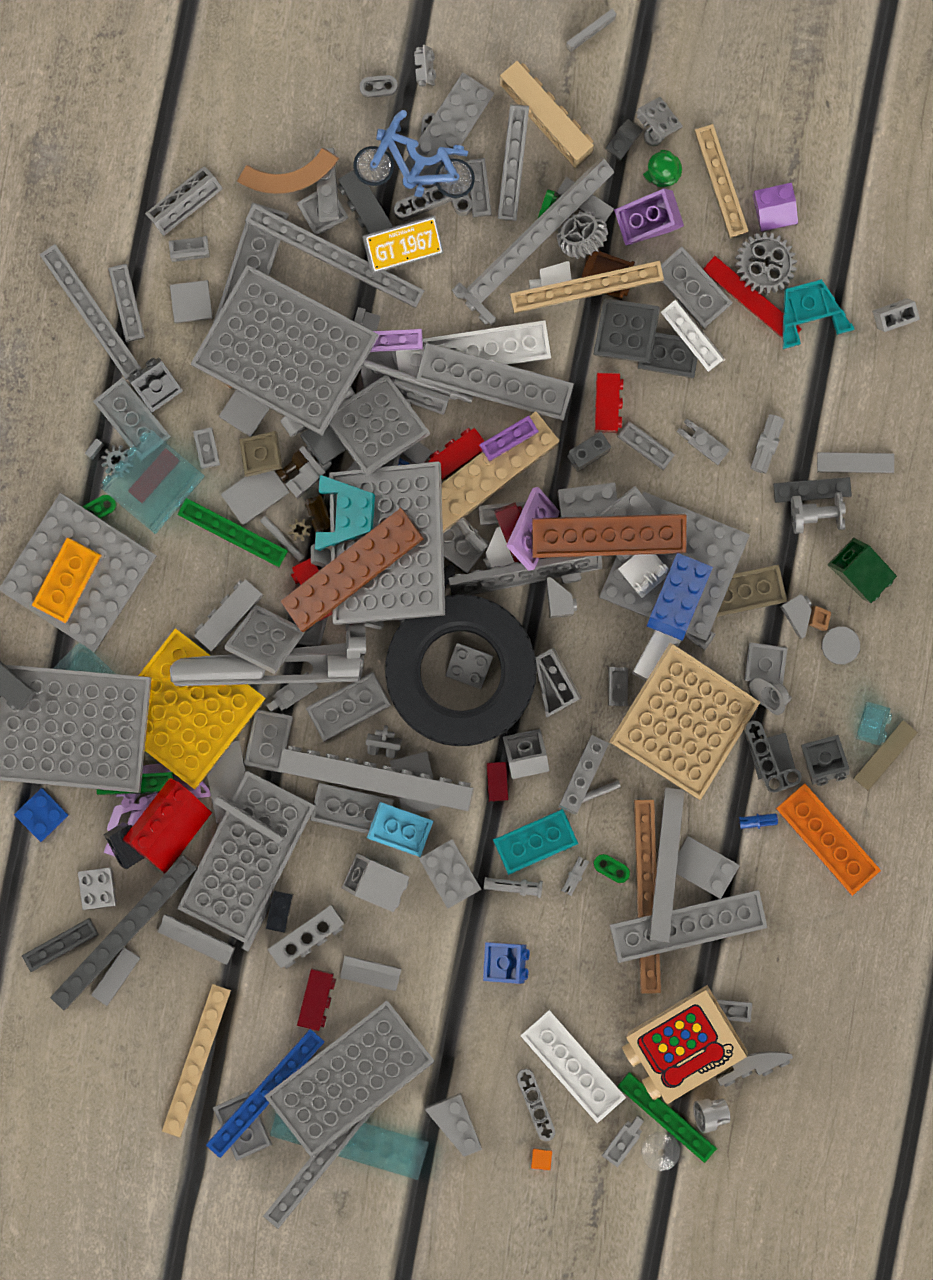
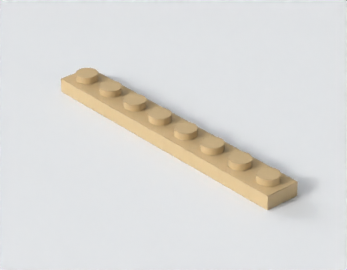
M660 261L510 293L514 313L664 281Z
M212 984L162 1132L177 1137L182 1135L231 992L230 989Z

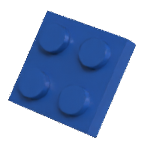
M43 788L14 814L40 842L69 816Z

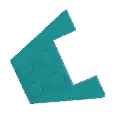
M822 279L784 290L783 350L801 344L796 325L831 316L837 335L855 330L853 324L848 321L846 314L840 309L835 301L836 299Z
M320 475L319 493L337 494L335 532H316L315 550L321 551L329 546L338 545L347 540L365 536L373 529L375 494Z

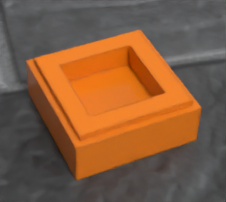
M533 1148L531 1168L550 1170L552 1150Z

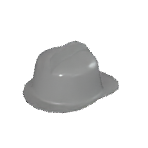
M755 678L750 682L749 689L753 698L760 701L761 705L775 715H780L784 712L785 706L792 699L784 685L781 683H769L762 678Z

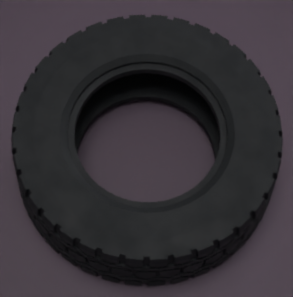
M464 594L445 596L444 616L404 619L392 637L385 662L388 693L399 715L420 735L431 741L449 746L482 744L495 739L511 728L522 716L531 700L537 675L535 652L531 640L521 623L499 604L482 597ZM470 632L484 638L498 655L501 665V678L498 688L487 702L474 709L458 711L445 708L428 695L422 684L421 663L427 649L434 641L448 633Z

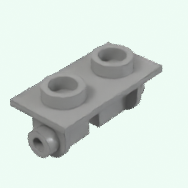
M426 45L417 47L414 52L415 65H422V68L416 69V82L419 86H426V83L435 86L434 52L432 48Z

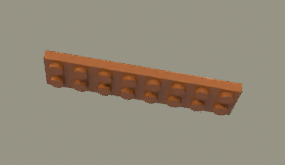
M400 508L282 599L281 603L300 631L305 632L424 540V538L404 509Z
M658 514L532 518V557L686 553L687 515Z

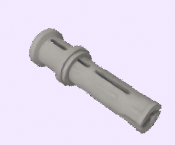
M485 877L484 890L520 893L524 897L525 895H533L541 898L543 881L538 883L529 882L527 879H524L520 882Z

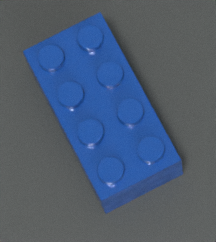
M677 553L651 613L647 627L683 641L713 567Z

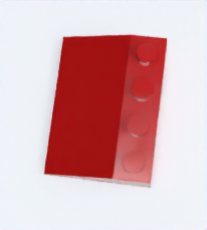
M170 778L122 840L165 874L212 812L182 784Z

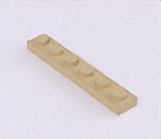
M711 124L695 129L694 132L729 238L746 234L749 231L714 125Z

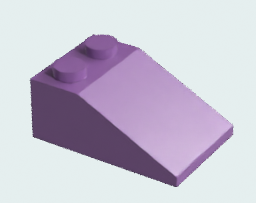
M661 189L614 209L625 245L657 237L684 226L674 193L668 189Z

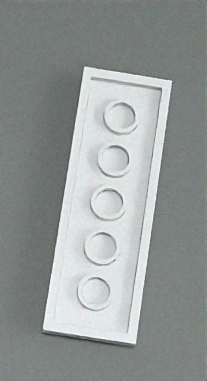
M550 1010L520 1035L596 1123L600 1122L626 1098Z

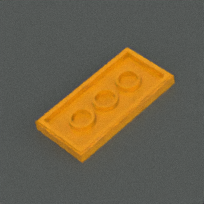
M67 537L32 606L67 623L102 555Z

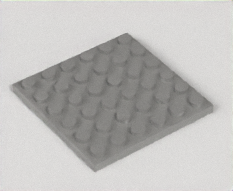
M643 492L642 495L657 514L687 515L686 553L680 554L713 567L686 632L689 635L706 641L750 535ZM677 553L656 554L670 571ZM616 556L600 598L650 618L666 578L641 598L618 570L623 564Z
M60 493L1 584L0 591L88 649L96 652L157 555ZM68 537L102 556L67 623H64L32 606V603Z

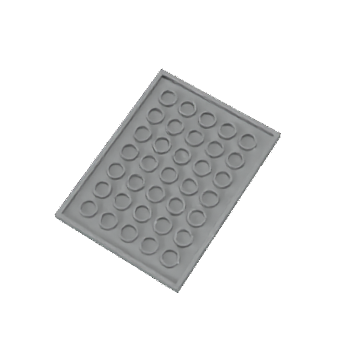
M247 265L192 360L191 365L323 436L379 335Z
M429 462L380 467L365 476L362 470L329 473V478L375 494L373 529L398 509L402 508L424 538V540L333 609V624L341 625L444 616L445 587L441 463ZM330 494L331 532H335L337 494ZM362 537L331 546V561Z
M6 665L37 693L23 710L11 709L6 704L7 700L2 696L0 698V780L141 793L151 677Z

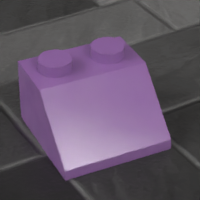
M792 183L754 191L752 196L761 232L798 224L796 199Z

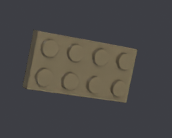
M779 565L734 574L716 617L786 603L787 599Z

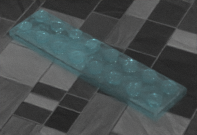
M276 1113L270 1136L301 1145ZM364 1123L338 1156L418 1180L429 1142Z

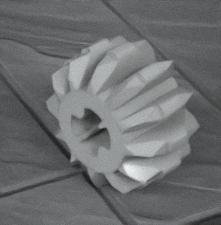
M112 445L113 452L106 449L105 452L108 454V457H101L107 461L101 464L102 467H108L105 472L108 474L112 471V477H116L117 472L120 477H123V470L129 474L130 471L126 467L134 466L133 463L128 462L134 459L132 455L127 456L130 450L126 449L123 451L122 445L118 447V451L115 445ZM114 458H122L120 460L122 463L120 465H113L115 463Z

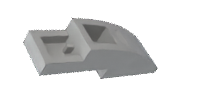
M781 1051L748 1054L746 1058L732 1066L733 1069L721 1074L716 1079L720 1086L724 1085L727 1087L735 1083L734 1079L740 1076L745 1078L751 1075V1070L755 1069L758 1075L766 1076L773 1072L772 1068L778 1065L780 1068L788 1065L793 1056L788 1052Z

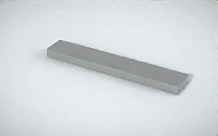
M510 104L498 219L517 221L529 106Z

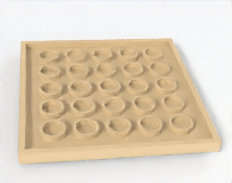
M669 643L609 742L695 798L701 800L743 732L745 725L749 722L760 704V701L674 644Z

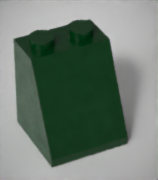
M854 537L827 564L849 587L869 603L876 601L880 594L887 587L891 586L897 577L870 545Z

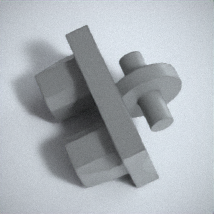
M384 725L383 730L376 729L375 734L368 733L365 745H367L368 754L378 755L379 747L386 748V757L395 758L398 750H400L402 739L394 738L395 732H389L388 726Z

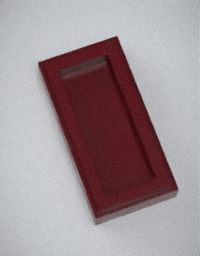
M506 762L487 763L489 801L508 800Z

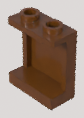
M598 249V252L594 251L592 256H588L581 278L633 267L635 262L600 252ZM630 288L605 293V295L622 300L623 295L628 296Z

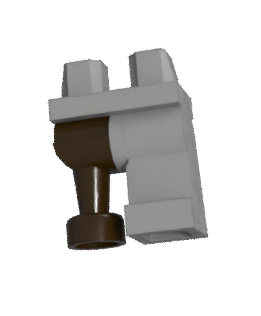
M302 446L294 453L292 461L284 469L275 470L284 483L289 479L288 474L296 469L300 472L295 478L286 483V486L297 499L320 480V475L325 476V471L332 465L331 462H328L322 466L319 461L316 462L313 458L315 455L308 446Z

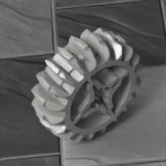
M588 210L584 213L579 211L577 215L573 213V216L566 219L567 221L561 224V228H558V234L556 235L558 245L563 253L570 256V258L575 257L578 259L581 256L585 259L588 254L592 256V252H598V247H604L603 242L607 241V225L602 217L594 211L591 213Z

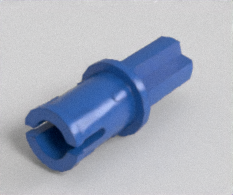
M756 814V816L739 817L740 829L754 827L760 829L763 826L777 825L778 816L777 814Z

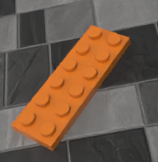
M805 783L775 808L851 896L881 871Z

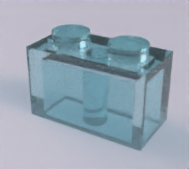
M866 702L856 740L880 746L881 742L884 743L887 736L885 727L886 724H890L892 718L891 708Z

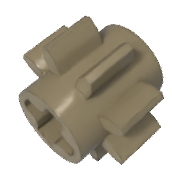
M295 519L294 525L289 524L292 531L288 535L294 534V541L301 538L304 542L306 535L311 536L307 532L311 525L305 526V519L302 520V523ZM297 526L305 528L302 531V535H299L298 532L295 533Z

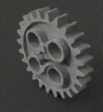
M764 232L760 238L759 234L756 233L754 239L750 236L747 239L748 243L744 241L742 243L743 248L738 249L740 254L735 259L740 262H737L735 266L740 267L736 274L743 275L740 281H747L745 287L752 285L751 291L758 288V294H761L763 290H765L766 295L770 293V290L776 293L778 288L783 290L785 288L784 284L788 285L790 283L789 279L794 278L791 272H795L797 268L792 265L796 264L797 260H793L792 257L796 253L789 252L792 246H785L787 240L780 242V235L774 239L773 233L767 237L766 232ZM754 249H760L762 256L756 255ZM773 253H778L781 260H776L773 257ZM764 260L767 261V264H768L767 267L765 266V263L763 262ZM751 267H756L759 270V274H754L751 271ZM769 271L776 272L777 278H772Z

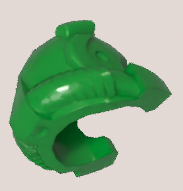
M660 150V152L655 153L649 159L648 171L643 176L647 182L653 183L657 187H669L677 183L682 176L681 161L672 152Z

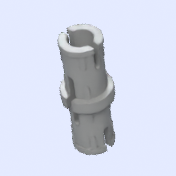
M465 517L456 522L455 526L466 537L465 540L469 541L479 554L489 546L478 534L479 531L474 529Z
M579 856L572 871H569V877L561 891L566 893L570 886L567 893L570 896L573 895L578 882L582 881L583 878L581 876L589 864V861L584 860L582 866H580L583 858Z

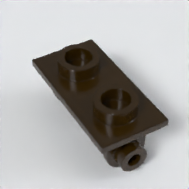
M322 495L306 499V504L304 505L309 516H314V519L311 521L315 533L331 532L330 516Z

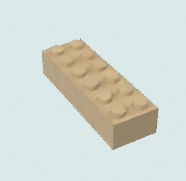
M516 61L500 75L499 85L518 105L529 106L528 117L574 168L578 167L592 154L594 147L592 143L594 141L588 134L584 135L579 130L581 127L574 119L570 120L566 109L554 102V96L549 91L545 92L542 89V83L538 78H533L529 74L530 70L524 63L520 64Z

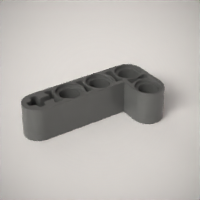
M758 721L748 722L745 725L744 732L765 788L769 792H779L799 784L802 778L799 770L791 768L779 771L761 723ZM752 724L754 727H758L756 734L757 737L762 736V739L752 742V738H755L754 733L749 732ZM758 742H762L765 745L763 753L756 751L755 746ZM765 760H769L772 763V768L769 771H765L762 768ZM791 771L797 775V779L793 783L787 779V775ZM772 778L777 779L779 782V786L776 789H772L769 786V781Z

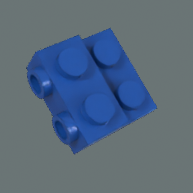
M485 942L483 981L525 983L529 975L528 969L525 968L526 960L528 961L530 956L529 949H526L527 945Z

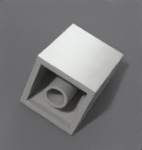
M357 853L342 885V889L356 897L394 912L400 904V897L403 891L408 886L409 876Z

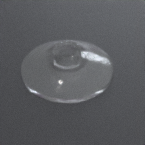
M656 1132L649 1135L643 1142L641 1149L642 1158L651 1169L665 1171L677 1163L680 1156V1147L672 1135L665 1132ZM664 1149V1155H658V1150Z

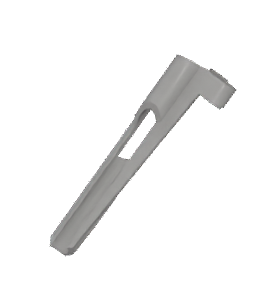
M363 623L346 624V643L294 648L284 662H309L313 666V671L309 675L264 676L265 669L235 654L180 658L170 666V680L175 686L358 682L362 676L364 655L366 654L365 626H363Z

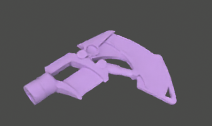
M150 764L143 766L142 773H165L171 771L162 764ZM174 774V780L182 784L196 798L211 796L209 788L203 781L200 785L205 789L206 793L201 794L200 785L194 790ZM158 793L141 797L139 804L134 802L140 794L117 795L116 797L123 796L124 798L121 802L122 805L114 807L107 830L110 831L118 826L122 814L131 812L127 824L133 826ZM107 843L104 853L114 856V853L112 852L109 844Z

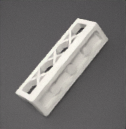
M678 300L673 301L661 311L662 315L708 372L726 360Z

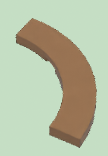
M322 148L310 163L296 171L285 174H270L246 165L237 182L253 190L265 193L294 192L311 186L324 177L335 166L339 157Z

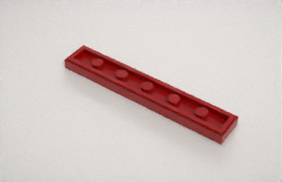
M714 256L703 268L707 275L783 339L784 313L764 296L758 294V291H751V285L745 287L746 281H740L741 277ZM796 325L797 332L799 333L802 328Z

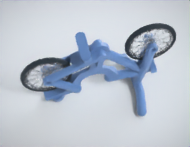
M401 110L394 116L387 130L377 129L376 140L381 141L379 147H365L354 158L353 169L361 182L370 186L382 185L390 179L394 169L393 160L386 151L387 147H389L404 176L403 185L408 189L418 185L414 193L416 197H422L424 193L422 185L436 184L439 191L445 196L460 198L467 195L475 183L474 172L467 162L461 159L449 158V155L467 157L468 151H465L463 146L454 145L453 149L439 147L435 156L423 157L415 150L419 145L417 140L396 133L401 130L400 121L407 116L405 110ZM394 141L406 145L408 154L415 161L411 171L406 166ZM441 162L435 175L419 176L424 166H431Z

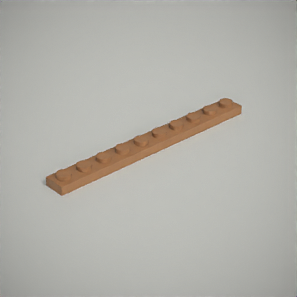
M634 800L638 918L652 915L656 879L654 800ZM660 953L639 958L641 993H661Z

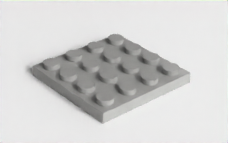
M388 375L383 376L341 403L329 423L331 429L365 476L430 435L428 429Z

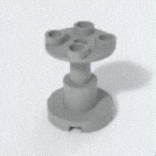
M842 492L835 493V506L817 507L816 504L802 505L800 495L792 496L791 516H793L794 521L792 522L794 534L803 533L804 524L817 523L818 519L836 517L838 530H845V519L842 514L846 513Z

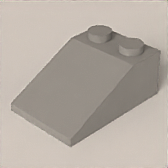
M688 836L678 852L676 874L721 899L740 865Z

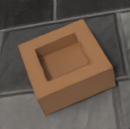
M818 606L811 607L812 611L808 625L822 631L827 630L831 612Z

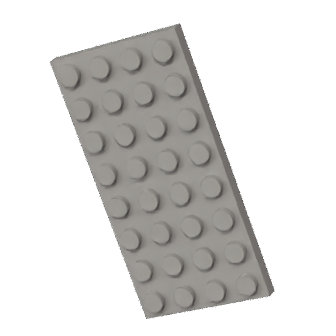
M246 771L231 803L284 836L283 841L278 844L226 811L177 908L244 943H247L316 806L249 771Z
M386 1001L264 1097L309 1156L313 1158L435 1061L391 1004Z

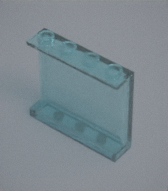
M150 430L149 432L145 431L140 436V443L136 447L132 446L126 453L128 457L116 464L114 467L116 471L111 476L107 475L101 482L103 485L101 489L156 534L205 475L171 448L155 432Z

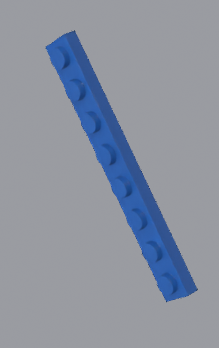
M309 1029L205 1145L221 1158L270 1104L264 1096L304 1066L325 1041L313 1030Z

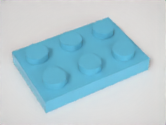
M379 802L367 838L421 857L433 821Z

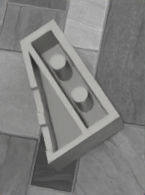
M555 648L536 657L546 718L582 699Z
M461 1093L425 1107L424 1110L464 1157L482 1150Z

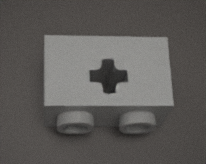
M908 298L873 310L877 329L883 332L920 320L915 301Z

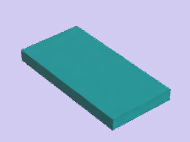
M563 809L493 839L508 875L578 844Z

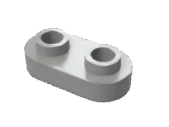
M390 75L366 77L360 82V92L368 98L391 96L398 88L397 80ZM391 84L392 87L390 89H386L385 85ZM368 85L373 87L371 91L366 90Z

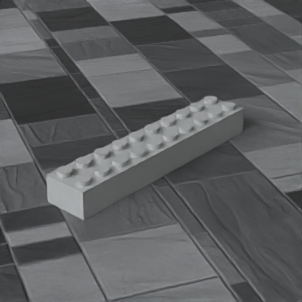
M288 746V749H283L278 772L469 811L471 807L474 788L470 787L471 783L459 781L458 784H454L452 779L440 777L439 780H435L433 775L421 773L420 776H416L414 771L402 769L401 772H396L395 767L383 765V768H377L376 763L364 761V764H358L357 759L345 757V761L339 760V756L333 754H326V757L320 756L319 751L307 750V753L301 752L302 748Z

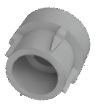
M706 1098L694 1102V1117L701 1133L715 1131L717 1126L730 1123V1111L723 1098L713 1101Z

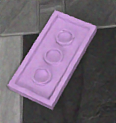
M539 487L532 488L506 545L528 571L534 570L539 558L532 557V518H558L560 513Z

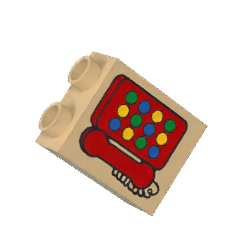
M708 985L629 1031L626 1036L629 1043L622 1046L632 1066L635 1067L642 1063L649 1076L642 1081L652 1099L656 1100L662 1096L666 1104L747 1057L748 1053Z

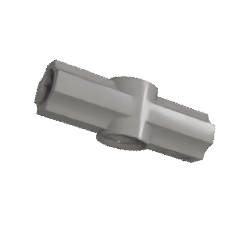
M769 414L764 431L759 437L756 446L757 451L750 469L766 474L772 455L776 452L780 440L778 438L785 419Z

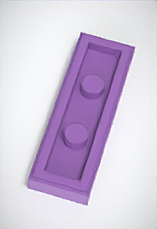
M528 415L484 441L479 446L490 462L534 436L539 431Z

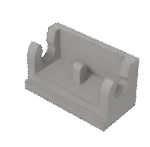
M207 236L169 241L172 262L210 257Z
M626 667L608 668V706H628V668Z

